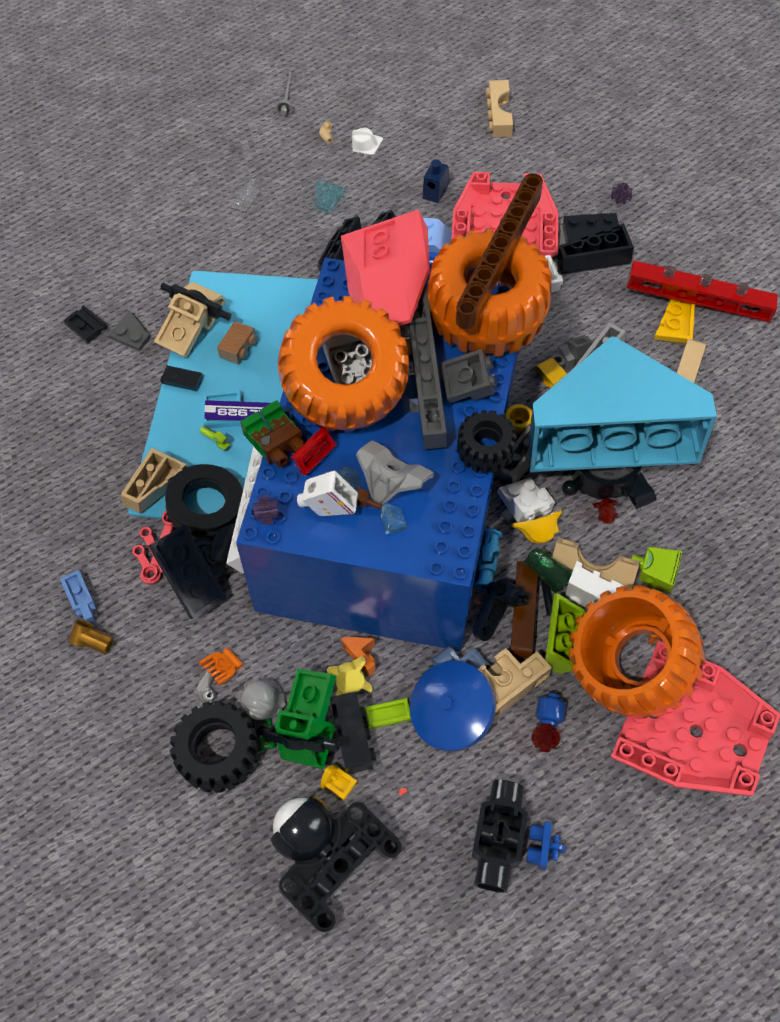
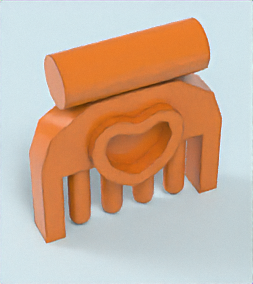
M229 648L224 649L222 653H212L199 661V665L203 666L204 669L215 663L207 672L210 673L216 670L211 673V677L221 673L214 678L218 686L232 679L236 672L235 668L239 670L244 666L241 660Z

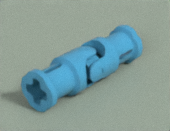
M496 529L484 531L485 541L484 545L481 546L482 555L478 565L479 577L478 582L475 583L477 590L486 591L487 587L492 588L488 584L493 582V576L496 574L497 557L500 551L498 544L499 539L502 538V533Z

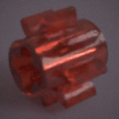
M541 723V727L536 726L531 736L535 748H540V752H550L551 749H556L560 742V735L557 729L551 728V724Z

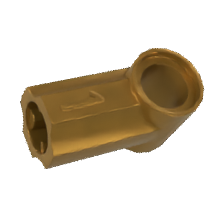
M76 620L68 641L75 646L88 647L106 655L114 643V637L93 628V624L87 621Z

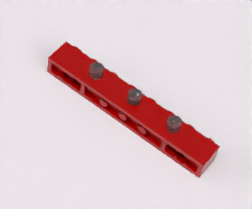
M633 260L628 274L626 288L766 322L772 320L777 310L778 294L749 288L746 283H739L737 285L716 280L709 274L699 276L677 271L675 267L670 265L665 268Z

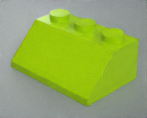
M558 593L554 594L545 661L552 667V671L561 674L572 672L574 664L569 659V649L573 648V644L569 641L571 631L576 632L578 626L575 624L578 615L584 616L585 610Z

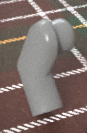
M207 671L196 688L200 700L204 703L211 702L214 699V693L210 688L214 677H211V673Z

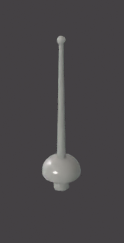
M289 72L284 100L279 101L276 106L277 112L282 116L292 112V105L287 101L292 72Z

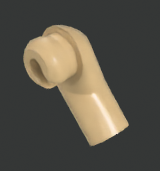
M325 121L319 131V135L329 144L333 142V137L330 135L332 124Z

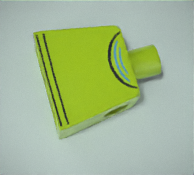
M648 547L645 557L632 555L631 559L640 561L638 568L641 570L639 580L671 594L682 551Z

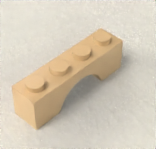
M489 81V88H486V98H489L487 99V109H490L488 110V120H491L489 121V132H492V137H512V113L505 112L500 108L502 105L509 103V81Z
M559 537L550 566H553L555 570L560 572H573L576 561L582 563V568L591 573L594 570L599 572V577L610 582L613 579L632 589L640 561L619 555L616 560L607 565H595L583 557L579 543Z

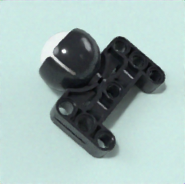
M311 795L309 798H295L283 804L275 815L273 821L274 835L270 838L272 845L278 853L285 858L295 861V864L279 881L278 888L280 893L320 932L330 931L336 922L335 915L324 902L372 849L386 859L398 856L402 849L400 840L361 802L350 804L337 819H333L328 806L314 795ZM356 807L360 809L362 813L360 820L352 819L350 816L351 808ZM369 824L377 826L378 835L376 837H371L367 833ZM352 833L355 835L345 847L341 846ZM386 841L394 843L395 851L393 854H388L384 850ZM338 859L346 863V870L343 873H338L334 869V863ZM321 868L322 872L311 882V884L308 883V881L314 876V874ZM287 878H291L296 882V888L291 893L283 889V882ZM305 895L310 896L313 900V906L309 910H304L300 906V900ZM322 913H326L330 917V924L326 928H321L317 922L319 915Z

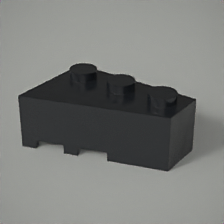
M617 213L564 216L563 232L565 244L577 239H587L588 235L594 233L596 235L604 233V230L608 228H618Z
M356 691L331 697L330 701L346 773L353 774L373 769L372 762L376 761L373 747L369 748L367 740H371L368 726L364 727L362 719H366L364 706H359Z

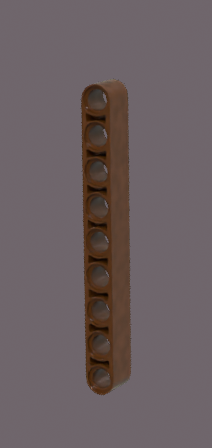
M530 173L523 178L457 303L456 324L458 327L471 329L476 325L541 198L543 179L540 175Z

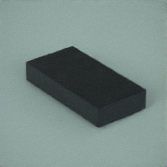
M167 365L160 381L161 384L197 391L203 375L201 372Z

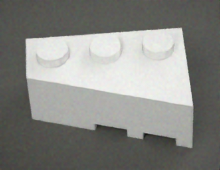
M576 561L565 598L577 606L585 607L590 601L595 603L601 599L599 595L603 592L610 591L615 593L616 587L624 585L613 579L608 582L599 577V572L594 570L591 573L582 568V563Z

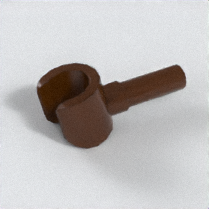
M357 490V506L366 507L368 505L386 511L387 506L369 499V492L367 490Z

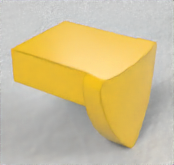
M332 764L323 773L321 788L324 790L328 789L344 801L357 784V780L341 770V767Z

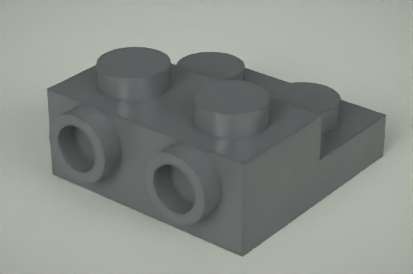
M482 349L440 363L446 397L449 403L468 397L475 401L495 394L494 387H497V381L494 374H490V369H493L491 357L486 356Z

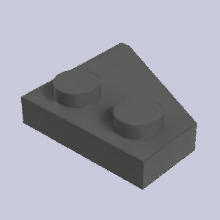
M130 311L126 313L109 334L110 339L137 351H141L150 339L147 332Z

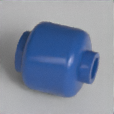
M547 693V696H542L538 699L535 716L540 720V724L557 727V724L564 722L567 705L560 699V695Z

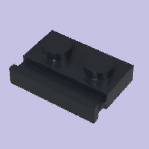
M83 305L81 306L82 309L76 310L63 321L67 327L88 344L99 336L103 329L106 330L108 327L105 322Z

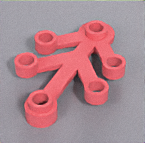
M166 511L162 515L165 525L160 538L171 533L173 527H175L169 522ZM143 527L139 534L146 541L147 545L155 542L153 532L149 527ZM146 531H149L147 536H143ZM136 545L132 552L143 567L140 573L142 581L149 585L157 583L163 571L154 556L151 563H149L145 556L146 550L144 547ZM138 550H142L141 554H136ZM154 572V576L149 578L148 574Z

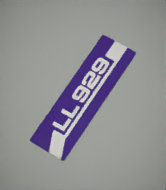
M205 400V419L242 421L257 411L261 415L260 409L271 403Z

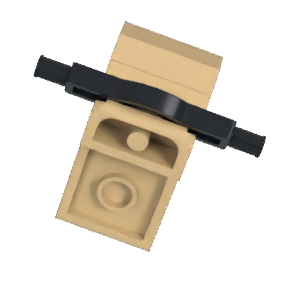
M163 282L160 289L168 292L169 297L172 298L168 306L171 311L154 342L187 358L202 328L210 331L215 319L220 317L227 321L231 319L232 314L222 310L226 298L194 282L185 287L176 284L170 286Z

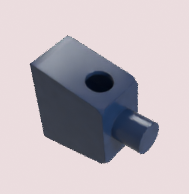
M433 160L423 182L422 199L439 203L450 182L449 166L441 163L440 160Z

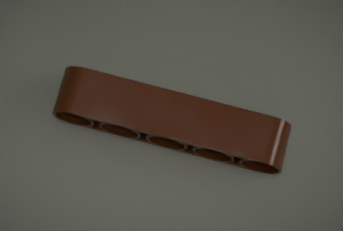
M517 561L515 585L521 586L524 592L529 593L530 600H524L528 602L526 606L513 607L510 653L514 657L528 659L533 653L538 563Z

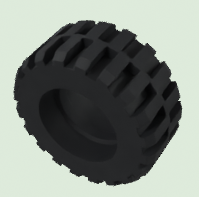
M215 701L214 705H211L210 702H205L202 704L203 707L198 709L195 706L191 709V714L188 716L184 714L180 718L183 722L180 725L176 724L173 730L176 736L171 737L170 744L173 748L170 749V754L174 760L175 768L191 786L196 789L200 788L203 792L209 793L211 790H214L215 793H222L223 788H227L230 791L235 789V783L240 782L243 784L246 781L245 775L247 773L252 775L255 770L253 764L258 763L260 758L258 751L261 750V743L258 740L259 735L255 726L241 708L237 709L234 704L229 702L226 705L223 701ZM220 729L231 731L235 736V746L225 760L213 765L199 762L197 759V748L200 741L208 733Z

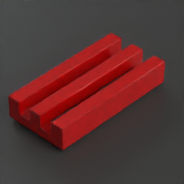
M321 427L291 458L293 461H296V467L300 468V474L306 476L336 444L328 429ZM312 455H314L306 464H304Z

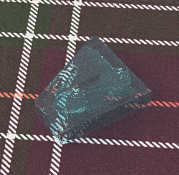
M317 178L315 208L331 214L346 193V188Z

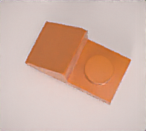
M343 637L341 644L353 660L360 656L364 657L365 664L362 670L369 677L376 672V662L367 652L375 647V640L373 638Z

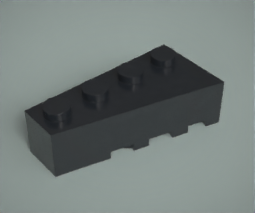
M624 223L618 225V228L605 229L604 233L598 235L594 233L588 235L587 239H577L560 245L558 264L562 274L631 263L634 246Z

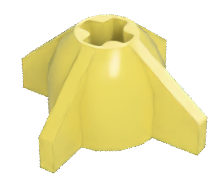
M360 656L352 662H344L341 665L327 668V673L336 676V696L355 691L358 692L361 689L372 692V685L364 679L362 667L365 664L364 657Z

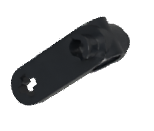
M505 579L488 584L492 588H486L489 595L473 627V635L476 639L488 641L492 637L506 606L518 607L528 604L524 600L529 601L530 595L524 592L521 586L511 584Z

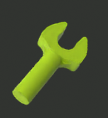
M205 426L200 428V433L213 440L219 449L225 450L230 446L225 441L227 438L221 432L217 431L214 433Z

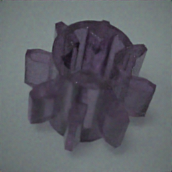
M618 183L617 187H612L611 199H615L616 203L625 204L627 200L631 201L633 188H630L626 183Z
M269 495L258 496V502L253 503L255 521L261 520L262 526L274 524L273 518L279 517L277 500H270Z

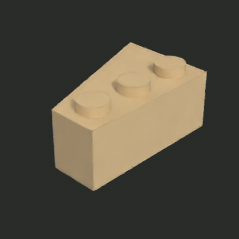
M151 448L121 493L123 505L141 514L166 493L170 480L179 471L187 468V464Z

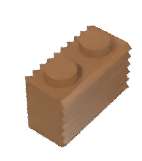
M234 321V324H232L223 340L217 346L219 357L238 365L242 359L247 357L251 345L254 346L257 341L255 328Z

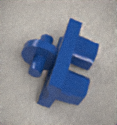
M545 822L544 826L531 825L529 840L541 842V849L528 847L526 862L538 865L540 870H546L549 852H552L551 860L558 861L559 853H566V846L560 844V836L554 835L553 843H550L552 823Z

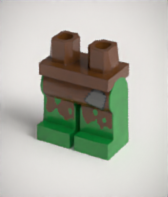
M276 400L260 409L261 415L257 411L240 421L243 435L265 458L266 462L269 465L274 463L278 468H281L289 461L286 454L291 451L295 453L305 443L302 439L301 430L289 419L282 410L281 404Z

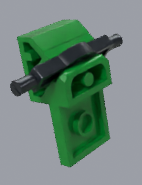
M297 668L286 711L279 710L276 724L271 728L264 726L258 728V735L266 736L268 741L277 743L282 760L324 770L328 751L338 752L337 750L340 749L339 742L331 741L335 724L325 721L336 680L335 675Z

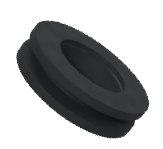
M210 464L193 465L179 471L167 485L165 493L166 512L169 520L177 529L186 524L192 537L212 538L215 537L217 530L228 524L236 523L243 490L237 478L226 469ZM212 488L223 495L225 503L217 512L198 514L190 511L185 506L184 499L192 490Z

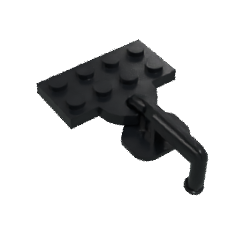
M185 524L148 545L190 619L197 617L227 598L217 579L225 569L235 524H228L217 530L214 542L203 540L196 543Z

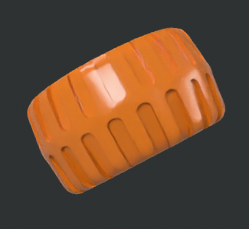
M485 228L484 232L479 233L476 230H471L466 233L465 237L461 235L454 237L450 244H445L440 249L432 263L427 285V298L434 328L439 335L444 336V341L450 346L457 345L458 350L466 354L468 351L473 352L482 349L485 354H493L494 357H500L507 351L511 354L519 351L521 345L527 346L534 340L535 335L539 334L550 308L552 275L546 257L540 255L541 251L535 244L529 245L527 238L520 237L498 282L508 285L512 289L501 294H491L476 325L471 329L458 327L456 324V307L495 232H493V228Z
M343 296L342 301H334V297L325 298L321 305L317 306L316 303H313L306 307L303 315L298 314L284 334L278 356V374L282 389L295 411L300 416L303 415L314 426L318 424L331 432L344 430V433L354 432L358 428H369L375 422L382 420L396 406L404 393L409 375L407 342L401 336V329L397 322H391L389 320V313L381 307L378 311L372 308V302L365 299L362 300V303L353 301V296ZM343 334L355 336L363 341L370 350L372 358L371 369L366 377L357 383L348 385L334 383L327 379L319 370L317 363L318 351L323 343L333 336Z
M634 585L633 589L628 586L616 587L615 593L605 591L599 595L601 598L596 603L590 601L585 606L588 609L583 617L578 615L575 624L578 626L576 632L571 631L569 641L573 644V648L569 649V659L574 664L572 671L575 677L593 700L614 713L647 719L648 715L654 717L665 715V709L667 708L673 710L679 708L682 705L680 700L685 695L689 698L695 691L692 687L695 680L700 682L703 675L700 664H705V652L702 649L704 645L702 636L691 615L682 605L656 589L650 590L641 585ZM650 633L658 635L663 640L667 650L664 668L657 676L648 681L637 682L626 678L620 668L619 659L624 645L629 639L638 634Z

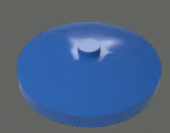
M446 661L428 669L416 683L410 700L411 721L417 734L428 745L449 752L462 751L478 743L488 732L493 722L496 708L494 690L488 678L476 667L461 661Z

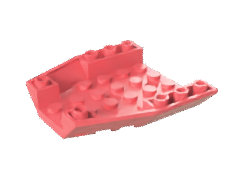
M473 172L453 209L451 240L458 235L465 237L466 233L471 230H476L479 233L484 232L485 228H493V232H495L521 183H491L490 172ZM543 179L541 198L521 236L527 238L529 245L535 244L541 251L540 255H551V257H554L558 254V211ZM507 195V196H509L510 198H509V199H503L502 196Z
M659 640L642 681L652 679L664 668L667 650L665 644ZM705 660V664H700V669L703 672L700 682L695 680L692 686L695 689L694 693L690 698L685 695L680 700L682 705L675 710L667 708L665 709L666 714L656 719L649 716L647 719L626 717L612 752V759L678 788L752 797L760 777L758 772L769 739L775 733L780 713L724 668ZM698 727L702 732V736H692L690 728ZM734 746H742L746 752L745 756H737L733 750Z

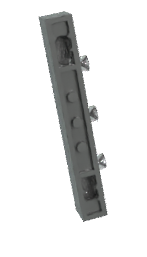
M424 286L411 323H408V326H400L401 336L405 339H410L413 361L409 362V375H415L417 399H409L410 413L419 412L423 448L426 450L447 447V438L427 287Z

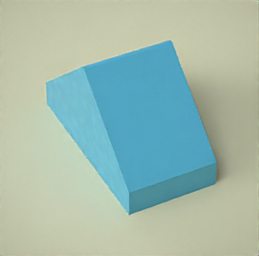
M612 336L533 403L528 445L530 472L700 463L717 418L713 394Z

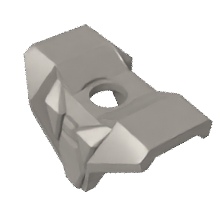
M373 440L360 448L356 454L364 472L371 498L383 505L398 492L420 489L434 475V472L421 465H408L400 461L386 447Z

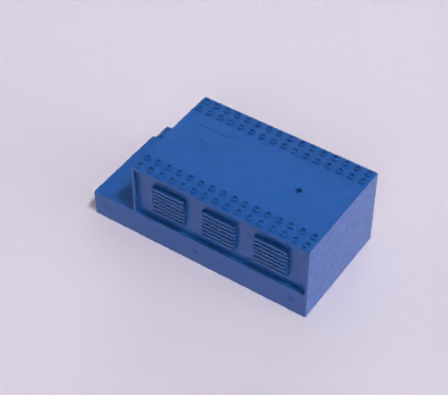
M324 258L310 305L316 303L319 306L323 303V299L328 297H334V301H342L343 296H350L344 260ZM428 274L426 283L424 285L426 287L428 285L430 274ZM496 285L492 295L505 293L512 289V287ZM431 321L446 426L447 447L426 450L423 448L411 354L408 356L409 375L407 385L396 406L382 420L375 422L369 428H358L350 433H344V430L329 431L336 446L306 476L300 474V468L296 467V461L292 460L291 456L294 454L292 451L286 454L289 461L281 468H278L274 463L269 465L265 458L262 457L236 541L254 611L440 648L450 646L453 650L461 651L495 473L487 471L486 474H483L481 470L475 472L472 471L471 466L467 468L464 465V461L459 459V453H457L458 431L460 430L461 423L465 421L467 416L472 417L474 412L480 414L482 410H487V413L496 411L497 415H505L506 420L519 351L512 354L507 351L500 357H494L493 354H485L491 357L493 369H490V374H494L497 381V387H494L495 394L475 401L468 397L449 403L446 397L440 363L466 353L459 351L457 345L450 346L444 341V336L437 333L434 323ZM321 346L317 354L318 368L327 379L335 383L323 347ZM283 391L280 400L282 410L294 422L296 427L301 430L302 439L306 443L323 426L318 424L314 426L303 415L300 416ZM481 438L476 440L479 444L484 446H492L497 444L494 440L489 438ZM371 440L386 447L400 461L408 465H421L434 472L433 478H429L420 489L398 492L384 504L387 506L386 511L368 505L366 507H359L356 504L355 514L319 516L309 506L301 508L297 503V496L304 492L307 479L331 471H336L356 491L358 489H365L369 492L364 472L356 454L360 448ZM312 455L304 464H306L314 455Z

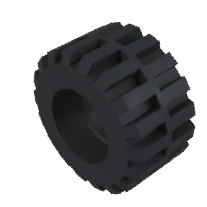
M482 410L480 414L478 412L472 413V417L467 416L465 421L461 423L460 430L458 431L457 453H459V459L464 461V465L467 468L471 466L472 471L475 472L481 470V473L486 474L487 471L496 473L497 469L503 470L505 464L509 465L514 455L517 439L515 426H512L510 419L505 420V415H497L496 411L487 413V410ZM481 438H489L494 440L497 444L492 446H484L479 444L476 440Z

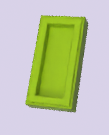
M407 698L364 707L369 730L411 721Z

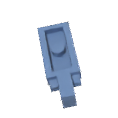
M77 570L60 578L75 614L78 617L83 616L85 621L91 624L96 622L92 611L96 609L95 603L81 572Z

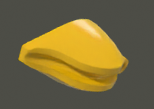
M559 510L535 520L511 525L513 528L520 530L530 542L536 544L550 541L556 532H560L557 520L562 511Z

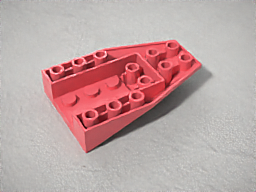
M419 209L341 236L349 295L353 296V301L362 303L363 299L372 302V308L377 311L381 307L389 313V320L391 322L396 321L399 326L411 323L430 271L428 228Z

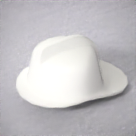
M368 128L353 130L352 151L374 154L383 138L373 135L372 131Z

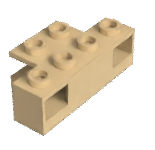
M505 648L494 656L496 663L489 669L485 665L478 668L488 678L494 690L496 701L494 719L550 677L552 667L538 652H535L520 664Z

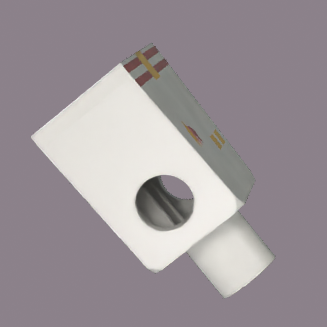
M331 471L307 479L304 492L297 496V503L301 508L309 506L319 516L355 514L358 492L336 471Z

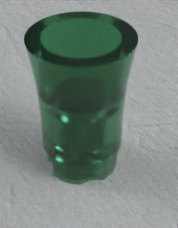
M538 547L533 549L524 561L530 567V570L537 574L554 593L565 586L573 572L571 568L563 565Z

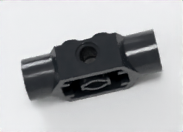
M494 780L489 801L481 803L472 857L478 861L474 885L478 888L506 893L511 869L519 867L528 813L521 808L524 786L509 780Z

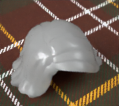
M254 678L251 682L245 683L243 689L239 690L235 697L237 699V709L241 708L244 712L246 711L255 720L274 718L286 704L284 702L285 694L282 693L280 686H277L275 681L263 678V680Z

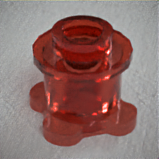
M607 498L593 503V507L598 508L599 521H603L604 524L615 521V518L618 517V513L614 509V505H617V500Z

